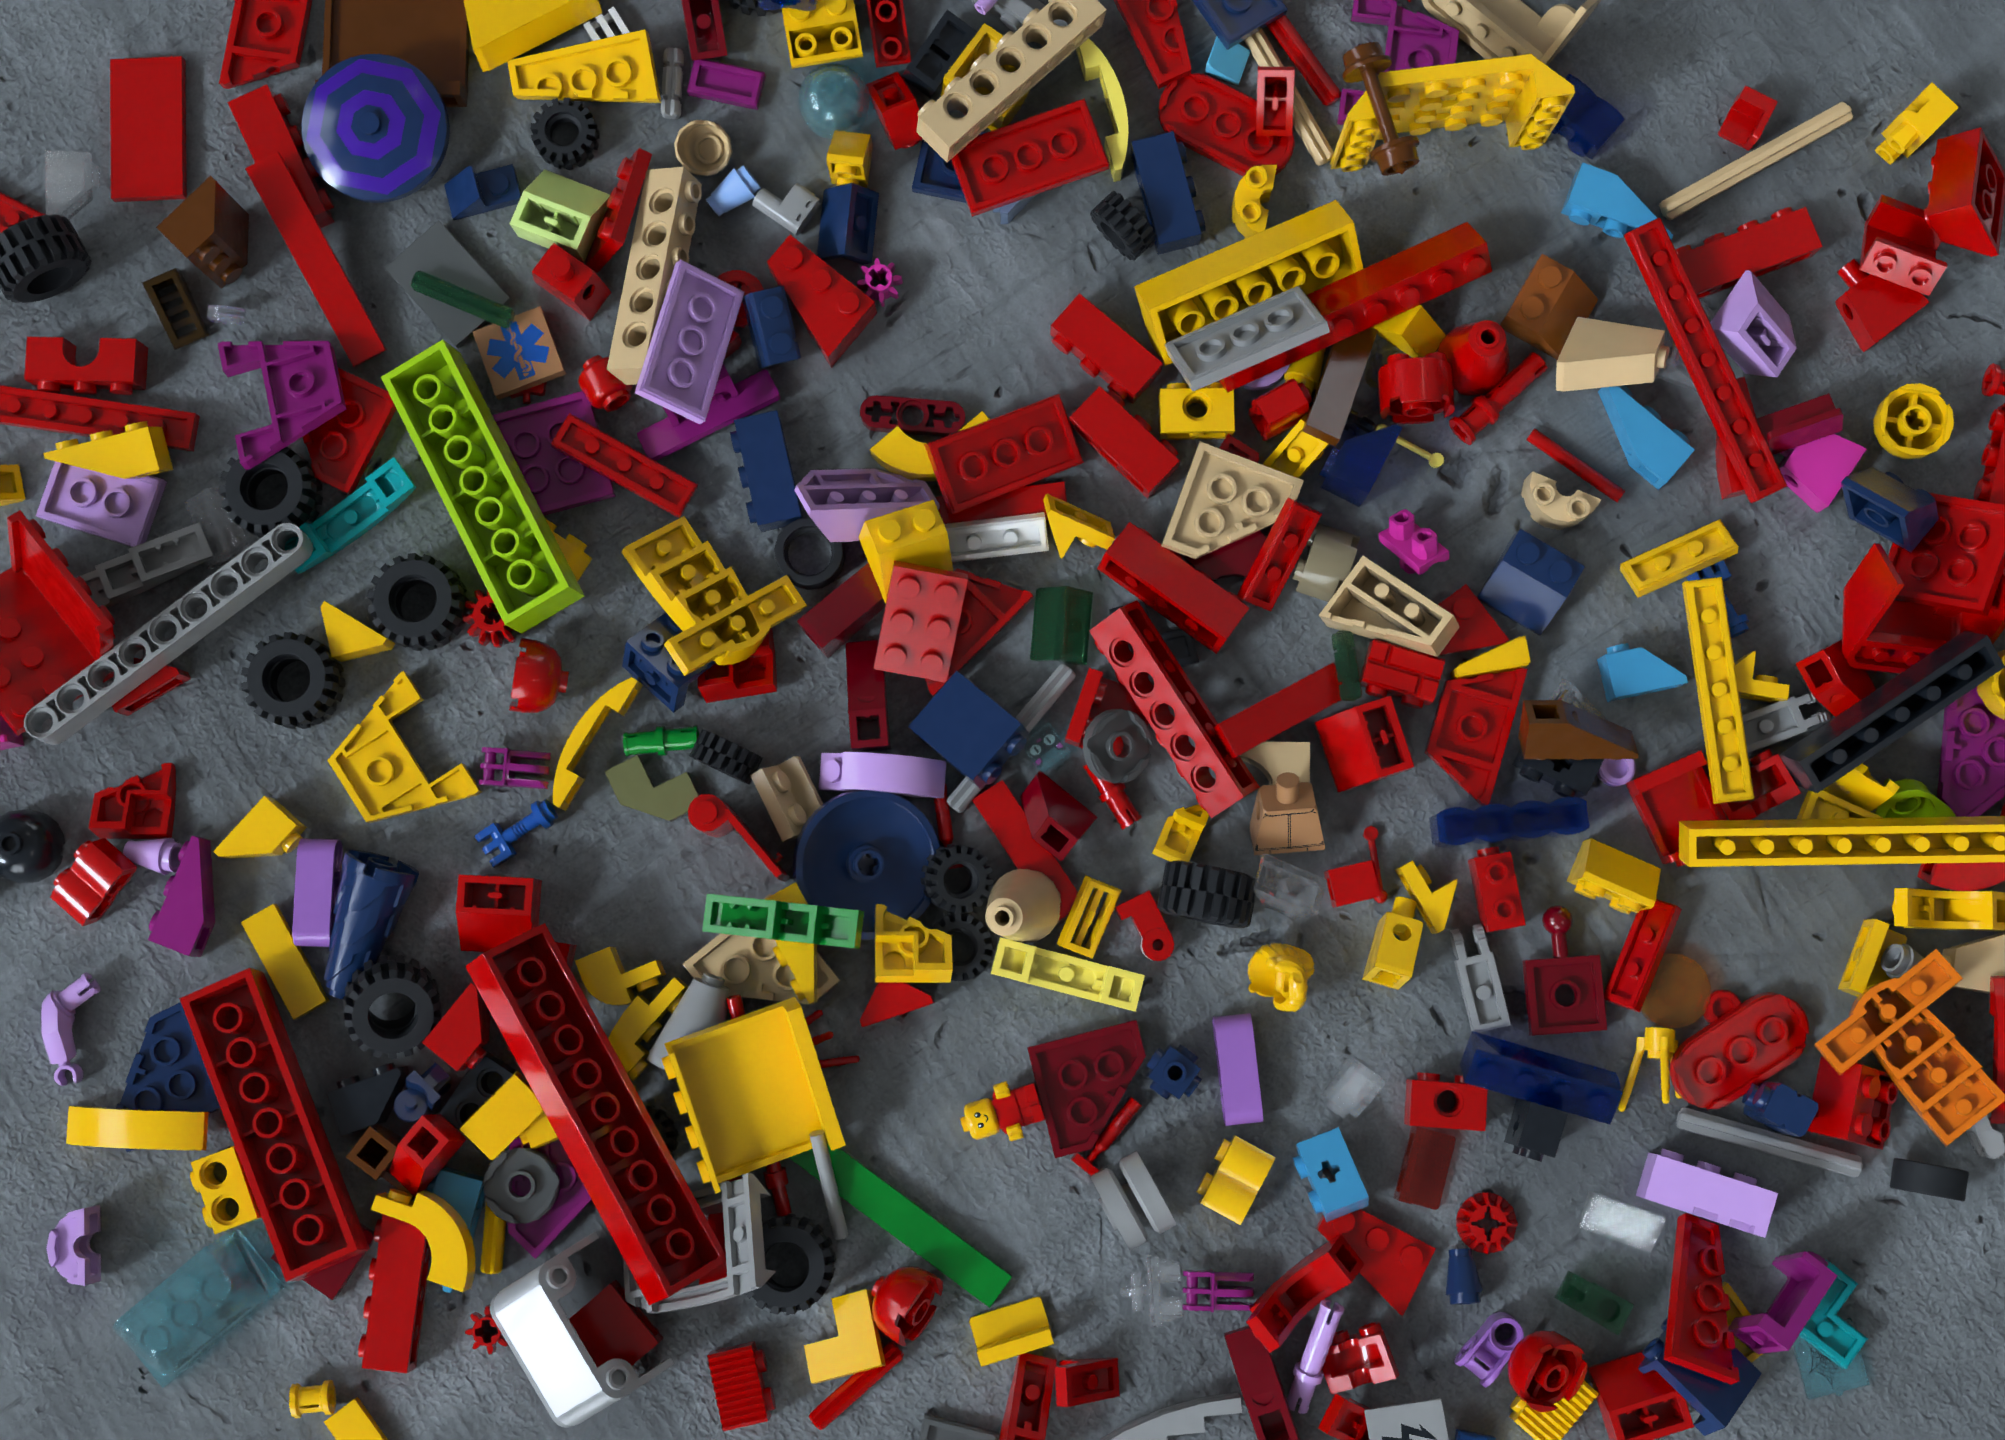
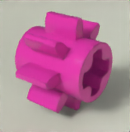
M875 258V265L870 268L866 266L861 267L865 279L857 281V286L861 290L867 289L868 291L865 294L871 299L879 300L880 305L884 307L885 300L889 297L899 298L894 286L901 285L903 281L900 275L892 276L895 271V264L893 262L885 266L880 264L878 258ZM883 278H886V286L878 284L874 287V279L881 281Z

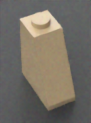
M1577 317L1557 360L1556 390L1564 392L1654 382L1659 369H1665L1669 359L1670 347L1664 346L1665 330Z
M2005 932L1943 949L1942 956L1963 978L1953 987L1954 989L1990 994V976H2005Z

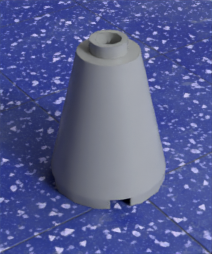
M703 973L702 978L695 977L651 1047L648 1061L664 1069L661 1058L668 1056L664 1043L727 1021L728 1005L726 998L729 997L730 989L724 986L725 979L713 974Z

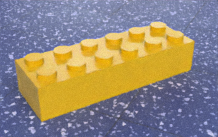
M1334 200L1134 286L1150 343L1166 366L1173 363L1165 348L1167 342L1296 286H1300L1307 295L1362 270L1363 264L1354 221L1338 201Z

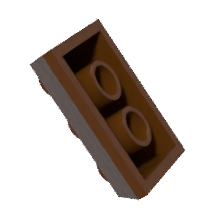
M211 175L156 227L188 260L221 289L226 284L235 282L242 274V269L248 264L249 214Z

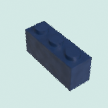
M1174 131L1132 141L1130 156L1149 225L1153 228V232L1156 234L1154 244L1157 255L1199 245L1201 232L1206 231L1202 211H1195L1192 198L1196 197V189L1192 176L1186 177L1183 164L1187 163V156L1183 142H1176Z
M774 410L735 419L736 431L730 432L735 454L741 453L744 466L738 467L743 489H750L752 501L746 502L750 523H757L760 531L766 532L783 528L789 523L803 518L799 498L795 492V480L778 411Z

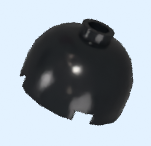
M30 809L9 811L0 816V876L17 883H34L52 875L63 859L61 853L63 850L62 843L65 844V839L59 824L49 815Z

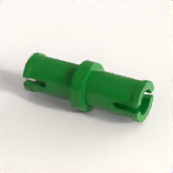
M697 725L675 729H665V726H657L654 731L624 732L623 749L625 756L657 752L659 756H665L668 754V751L693 749L700 734Z

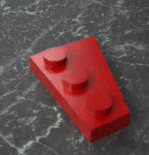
M638 148L630 159L625 157L618 168L616 177L620 178L619 182L610 194L607 202L608 209L585 264L596 273L624 245L652 157L651 153L641 148Z
M1361 1209L1326 1222L1324 1215H1322L1316 1229L1328 1241L1340 1234L1345 1238L1365 1264L1359 1273L1403 1317L1436 1248Z

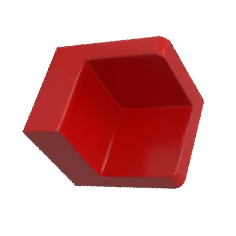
M1745 85L1735 98L1718 131V135L1749 151L1759 140L1778 101Z
M1372 860L1324 872L1332 908L1380 896Z

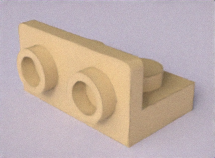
M793 756L779 765L762 768L750 775L782 842L798 838L808 818L823 804L801 757Z

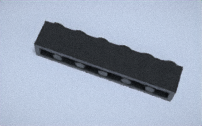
M1963 631L1781 753L1780 757L1797 786L1819 793L2005 668L1988 635Z

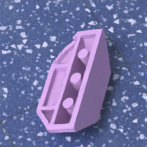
M878 469L810 470L795 488V492L809 517L830 542L859 541L858 537L864 522L931 500L935 501L938 510L940 507L925 481L918 479L911 481L901 475Z

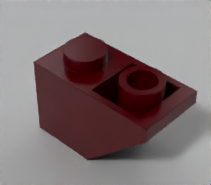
M1041 771L1035 775L1020 796L1032 838L1061 862L1098 818Z

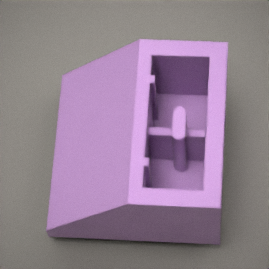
M1745 270L1710 324L1722 348L1745 374L1777 378L1797 349L1790 317L1751 271Z

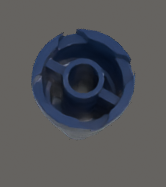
M349 850V852H345L342 860L341 880L333 914L336 916L329 944L330 954L323 979L326 980L325 985L330 989L329 994L331 996L343 999L347 982H352V974L356 969L363 972L364 963L369 960L376 964L387 937L393 933L403 907L416 885L419 871L414 867L399 860L397 865L388 861V856L362 850Z

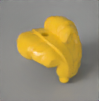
M1271 943L1270 945H1262L1252 956L1248 964V977L1251 982L1248 990L1250 993H1257L1260 996L1273 997V1004L1277 1010L1296 1012L1302 1008L1307 998V981L1315 970L1313 958L1305 950L1288 944Z

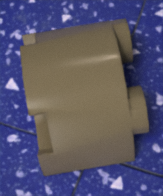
M1318 523L1306 546L1310 547L1306 560L1299 558L1292 577V579L1298 581L1295 591L1329 602L1350 574L1358 550L1357 545L1360 536Z

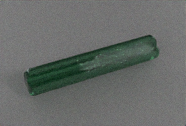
M416 271L412 278L411 287L414 291L503 328H509L514 320L515 312L512 308L426 272Z

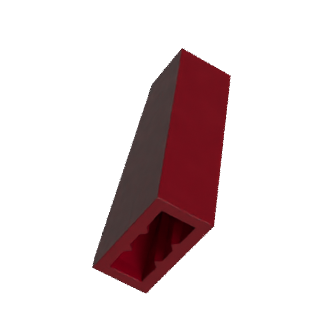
M869 563L797 621L803 632L827 658L834 654L885 608L886 604Z

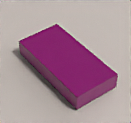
M705 59L695 60L687 93L688 96L758 110L766 75L765 72Z

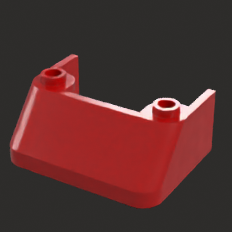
M1878 543L1872 545L1843 590L1842 653L1848 664L1856 669L1901 674L1963 631L1988 635L1992 644H1994L2005 629V568L1988 616L1894 600L1905 584L1882 545Z

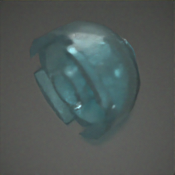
M839 63L820 65L810 71L801 84L798 97L800 113L808 128L817 135L832 139L835 130L855 133L860 130L868 119L871 107L868 87L859 73L848 65Z

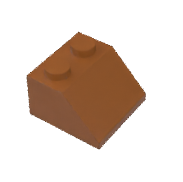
M1541 254L1500 326L1506 332L1558 360L1577 317L1588 318L1598 298L1573 270Z

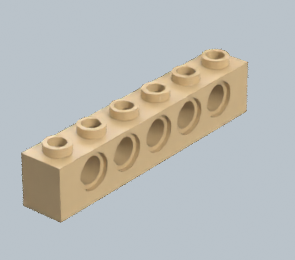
M1048 0L1049 3L1041 10L1038 8L1032 10L1024 19L1023 26L1015 33L1012 31L1007 32L999 40L997 48L990 55L984 53L979 56L972 64L971 71L963 78L960 76L954 78L945 88V94L936 102L931 99L923 105L918 112L916 132L946 162L950 161L1102 27L1107 9L1098 0ZM1054 20H1064L1068 25L1059 26ZM1037 42L1040 45H1042L1043 48L1034 49L1031 48L1027 43ZM1012 65L1017 70L1014 72H1008L1004 70L1001 66ZM984 87L991 93L982 95L976 92L975 89ZM958 110L964 113L965 116L955 118L948 112Z
M685 167L649 169L646 172L607 364V370L626 385L638 383L675 263L679 260L689 263V249L692 234L695 231V218L698 202L702 196V184Z

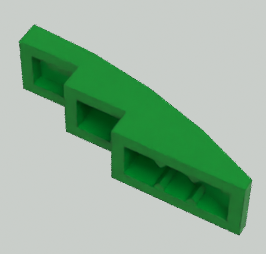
M707 894L702 931L860 949L864 911Z

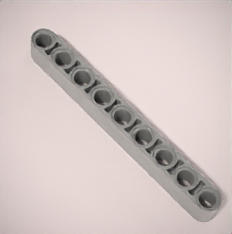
M282 523L276 526L32 707L24 718L26 732L30 736L49 745H58L67 740L307 561L313 551L311 539L295 524ZM292 537H298L297 546L292 550L285 551L286 542ZM263 559H268L267 568L260 573H255L256 564ZM237 581V590L233 594L225 596L226 586L231 582ZM207 604L206 613L202 617L195 619V610L200 605ZM176 626L177 632L174 638L164 641L165 632L169 628ZM145 649L146 656L144 660L134 664L135 654ZM115 672L114 682L104 687L103 680L105 676ZM79 695H84L83 705L73 710L74 699ZM52 717V728L48 732L43 733V723L46 719Z

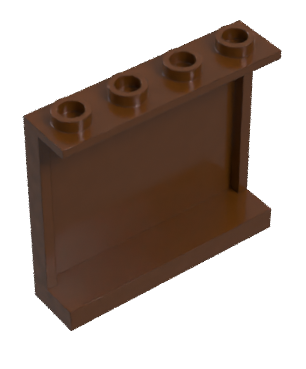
M325 0L322 75L334 65L351 57L365 54L389 55L402 59L419 69L438 89L446 107H467L470 31L464 0Z

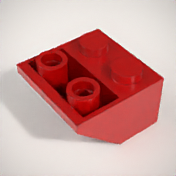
M1391 695L1315 722L1337 793L1406 772L1414 767Z
M458 874L456 918L461 951L486 952L539 926L542 880Z
M1821 1056L1812 1100L1818 1103L1819 1109L1807 1131L1883 1150L1884 1142L1890 1135L1891 1125L1889 1118L1892 1104L1898 1096V1088L1886 1072L1855 1063L1843 1074L1839 1075L1831 1064Z
M1643 1350L1587 1367L1593 1389L1599 1393L1596 1399L1609 1440H1654L1694 1427L1686 1400L1657 1371L1652 1370L1643 1374L1638 1369L1645 1358L1642 1354Z

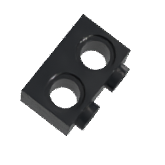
M946 10L905 69L902 78L931 99L942 83L945 74L970 43L977 31L949 10Z
M487 1052L474 1069L471 1070L469 1068L439 1114L461 1131L460 1127L467 1120L466 1110L468 1106L474 1103L481 1107L495 1093L487 1085L488 1076L494 1071L498 1072L502 1076L504 1084L516 1070L490 1052Z

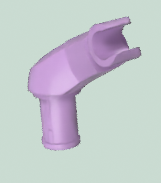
M86 972L63 991H51L42 1002V1038L50 1064L59 1065V1068L54 1073V1080L60 1086L67 1085L66 1070L72 1073V1079L75 1083L80 1082L83 1078L82 1068L75 1063H70V1060L77 1054L72 1033L75 1009L94 994L101 991L95 979L91 983L89 982L92 976Z

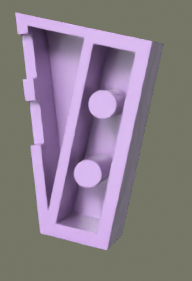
M1663 1148L1660 1155L1648 1152L1636 1196L1766 1238L1778 1193L1756 1186L1757 1179L1735 1172L1733 1178L1720 1175L1721 1167L1698 1160L1697 1167L1683 1163L1684 1155Z

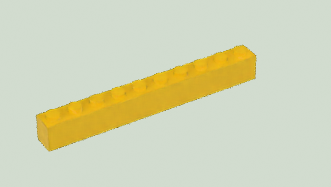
M2005 816L1679 821V859L1688 867L2005 862Z

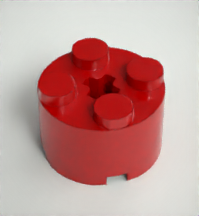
M1434 352L1424 357L1410 358L1408 354L1403 353L1393 354L1387 357V364L1378 370L1381 418L1386 419L1388 414L1392 416L1393 423L1422 424L1433 422L1434 414L1444 412L1445 418L1454 412L1452 365L1447 362L1445 353Z

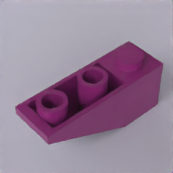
M192 835L190 841H186L179 852L178 861H180V865L175 876L172 875L165 885L163 894L166 898L161 910H157L151 918L149 924L151 934L148 940L187 956L201 957L215 925L211 841Z

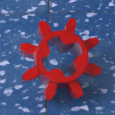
M489 1304L485 1307L484 1317L477 1312L470 1315L475 1324L472 1328L466 1330L465 1334L473 1335L476 1341L472 1347L474 1350L481 1345L487 1346L488 1354H493L497 1348L496 1342L505 1347L508 1344L491 1316ZM489 1322L492 1327H497L498 1332L492 1335V1337L490 1332H484L483 1326Z

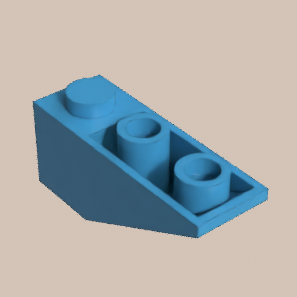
M1583 162L1574 175L1561 210L1562 214L1569 216L1570 221L1579 225L1592 224L1600 227L1605 234L1615 238H1623L1624 234L1657 219L1618 175ZM1665 227L1670 239L1672 240L1673 234Z
M1625 385L1600 388L1598 391L1629 466L1659 490L1671 479L1695 449L1689 445V439L1682 432L1676 429L1671 430L1660 421L1661 416L1653 408L1646 405L1642 406L1634 400L1632 392Z

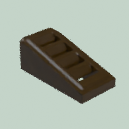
M174 268L142 282L174 350L209 336L180 269ZM173 284L176 285L178 290L162 297L160 296L159 290ZM182 297L184 303L166 310L165 303ZM188 310L189 317L172 323L170 317ZM192 323L195 324L196 330L178 337L176 330Z

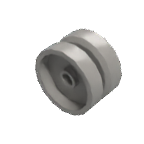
M1137 1151L1119 1161V1167L1128 1183L1121 1186L1113 1170L1107 1167L1090 1176L1101 1197L1098 1199L1114 1230H1119L1130 1251L1147 1242L1148 1234L1139 1220L1140 1217L1146 1215L1153 1230L1159 1234L1177 1225Z

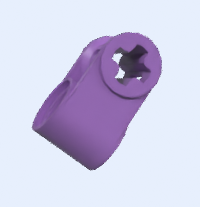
M1506 1312L1491 1314L1475 1335L1464 1344L1458 1352L1454 1363L1459 1367L1465 1366L1480 1379V1384L1484 1388L1490 1386L1502 1372L1517 1343L1523 1339L1524 1332L1521 1325ZM1502 1323H1510L1513 1328L1511 1337L1504 1341L1496 1340L1494 1336L1496 1328ZM1477 1357V1358H1478L1480 1361H1482L1486 1366H1482V1365H1481L1478 1361H1476L1474 1358Z

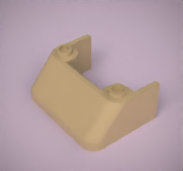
M1422 0L1425 9L1440 22L1460 30L1459 38L1483 58L1493 59L1532 54L1548 66L1578 32L1601 0H1587L1577 11L1567 4H1557L1551 7L1543 17L1539 16L1521 0Z

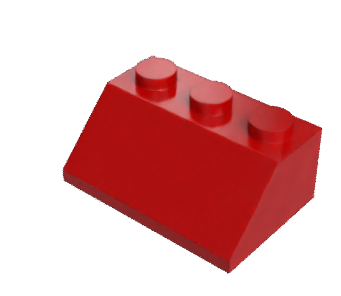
M1979 127L1938 139L1936 154L1931 158L1933 176L1932 181L1928 182L1929 204L1924 209L1927 226L1930 229L1934 228L1941 242L1990 257L1999 255L2005 205V172L1982 128Z

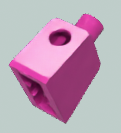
M1832 434L1780 452L1784 458L1778 467L1787 486L1812 510L1818 513L1830 505L1842 487L1841 482L1846 476L1851 474L1867 449L1841 436Z

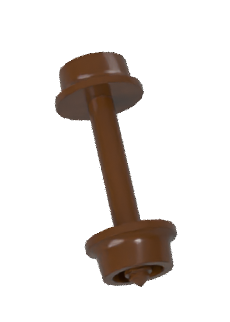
M1379 42L1358 44L1357 47L1347 51L1342 57L1345 66L1342 77L1345 82L1349 83L1364 82L1384 144L1371 151L1369 155L1370 160L1377 162L1382 175L1403 174L1406 170L1418 164L1419 157L1416 147L1420 142L1417 136L1398 137L1378 75L1391 66L1392 60L1390 56L1384 55Z

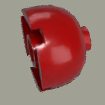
M521 638L519 647L526 648V652L520 651L519 656H517L511 698L518 699V702L512 701L509 710L521 713L542 712L555 703L558 692L566 693L569 671L562 670V659L556 649L544 642Z
M916 1266L901 1267L893 1270L887 1277L881 1276L874 1284L871 1295L874 1297L872 1303L873 1320L878 1329L901 1346H907L906 1338L911 1341L916 1340L927 1327L937 1309V1306L930 1304L935 1293L940 1296L942 1295L943 1281L932 1273Z
M1536 1331L1517 1343L1510 1355L1507 1365L1510 1384L1521 1400L1530 1408L1538 1412L1553 1411L1558 1408L1554 1403L1560 1401L1563 1397L1569 1401L1576 1395L1583 1384L1587 1372V1363L1582 1359L1584 1352L1572 1340L1555 1331Z

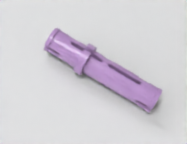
M1321 1300L1320 1308L1302 1359L1295 1364L1293 1369L1295 1378L1286 1400L1292 1411L1295 1410L1298 1402V1405H1300L1298 1413L1305 1414L1308 1412L1315 1387L1322 1382L1324 1373L1321 1370L1340 1318L1345 1310L1342 1305L1334 1302L1331 1311L1329 1307L1331 1300Z

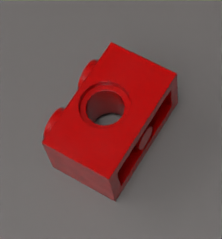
M1417 1072V1079L1406 1080L1404 1124L1409 1126L1486 1131L1488 1085L1477 1084L1478 1077L1455 1075L1454 1082L1440 1081V1074ZM1449 1090L1454 1095L1455 1103L1451 1110L1443 1112L1437 1105V1098L1441 1092Z

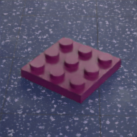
M583 391L492 415L544 516L616 497L613 483L610 479L551 447V442L569 413L599 429L593 406Z

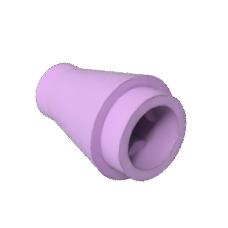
M172 838L144 841L129 840L124 846L123 854L134 864L167 875L170 872H177L180 865L178 855L182 845L175 842Z

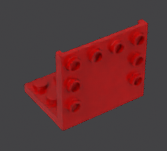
M21 510L7 517L12 567L0 574V715L17 736L26 731L24 728V718L32 707L114 647L113 640L115 639L113 632L115 620L109 610L104 605L99 607L90 597L92 592L84 579L80 576L75 578L67 569L69 563L63 553L57 547L51 549L44 540L46 535L35 519L28 520ZM114 672L107 674L103 683L114 677ZM83 695L77 696V697L74 699V701L77 700L78 698L82 697Z

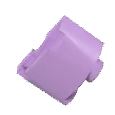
M100 1205L71 1211L49 1233L46 1249L49 1264L51 1267H56L60 1275L68 1279L67 1282L86 1286L101 1281V1254H96L90 1248L92 1235L101 1231Z

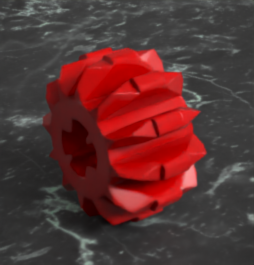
M475 590V597L479 601L476 604L471 601L465 602V606L473 611V613L463 616L465 623L473 624L469 627L467 633L471 637L479 635L478 642L483 646H486L492 640L494 647L501 648L503 636L510 643L515 642V636L511 633L513 629L506 626L502 618L499 622L488 618L491 611L495 613L498 611L488 590L487 596L480 590Z

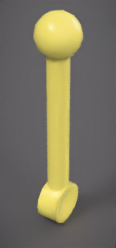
M1378 424L1375 427L1377 437H1386L1428 460L1431 467L1438 468L1444 463V457L1441 453H1429L1389 431L1388 426L1385 424Z

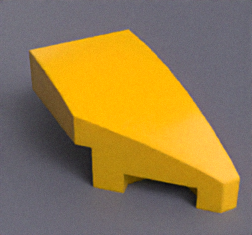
M1199 804L1186 809L1184 807L1176 809L1173 815L1167 818L1152 854L1170 862H1190L1208 820L1209 814L1207 811L1201 808Z

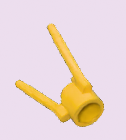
M1646 1027L1645 1037H1636V1051L1618 1106L1620 1112H1624L1644 1051H1648V1059L1660 1060L1662 1102L1664 1104L1669 1103V1060L1671 1064L1672 1057L1678 1048V1040H1675L1676 1030ZM1675 1091V1096L1678 1099H1681V1097Z

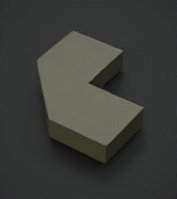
M638 755L604 771L620 805L670 822L688 814L690 803L699 796L688 772L654 787Z

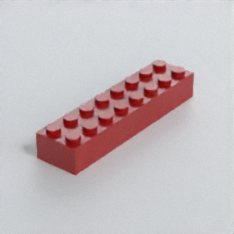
M247 968L179 998L285 1281H300L370 1250L264 972Z

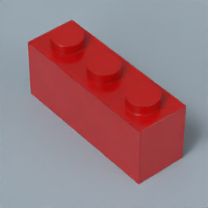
M1080 293L1051 325L1050 335L1054 337L1051 340L1052 343L1064 354L1068 355L1070 352L1081 360L1079 365L1087 374L1093 378L1099 375L1109 384L1107 389L1113 390L1123 401L1126 398L1134 404L1161 373L1163 363Z
M1099 386L1069 417L1071 428L1139 492L1149 499L1178 469L1180 460L1177 458V455L1179 453L1165 439L1159 442L1150 433L1152 430L1151 426L1140 415L1136 414L1134 417L1123 408L1125 402L1118 394L1111 389L1106 392Z

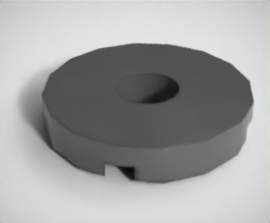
M1124 709L1105 710L1097 715L1086 729L1083 740L1084 759L1089 770L1098 779L1110 783L1130 782L1140 776L1149 764L1151 754H1148L1149 744L1152 745V735L1147 723L1137 713ZM1120 736L1124 747L1121 754L1116 756L1113 751V743Z
M517 1147L502 1152L490 1163L484 1175V1197L487 1206L493 1213L509 1223L526 1224L538 1220L553 1208L559 1196L560 1177L556 1165L546 1154L532 1148ZM519 1174L527 1176L531 1181V1190L526 1196H519L512 1189V1181Z

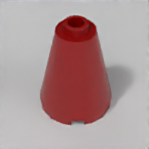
M1484 320L1454 328L1443 338L1437 351L1445 353L1447 362L1452 365L1453 388L1458 393L1466 396H1480L1488 393L1506 376L1509 369L1510 356L1504 329L1494 321Z

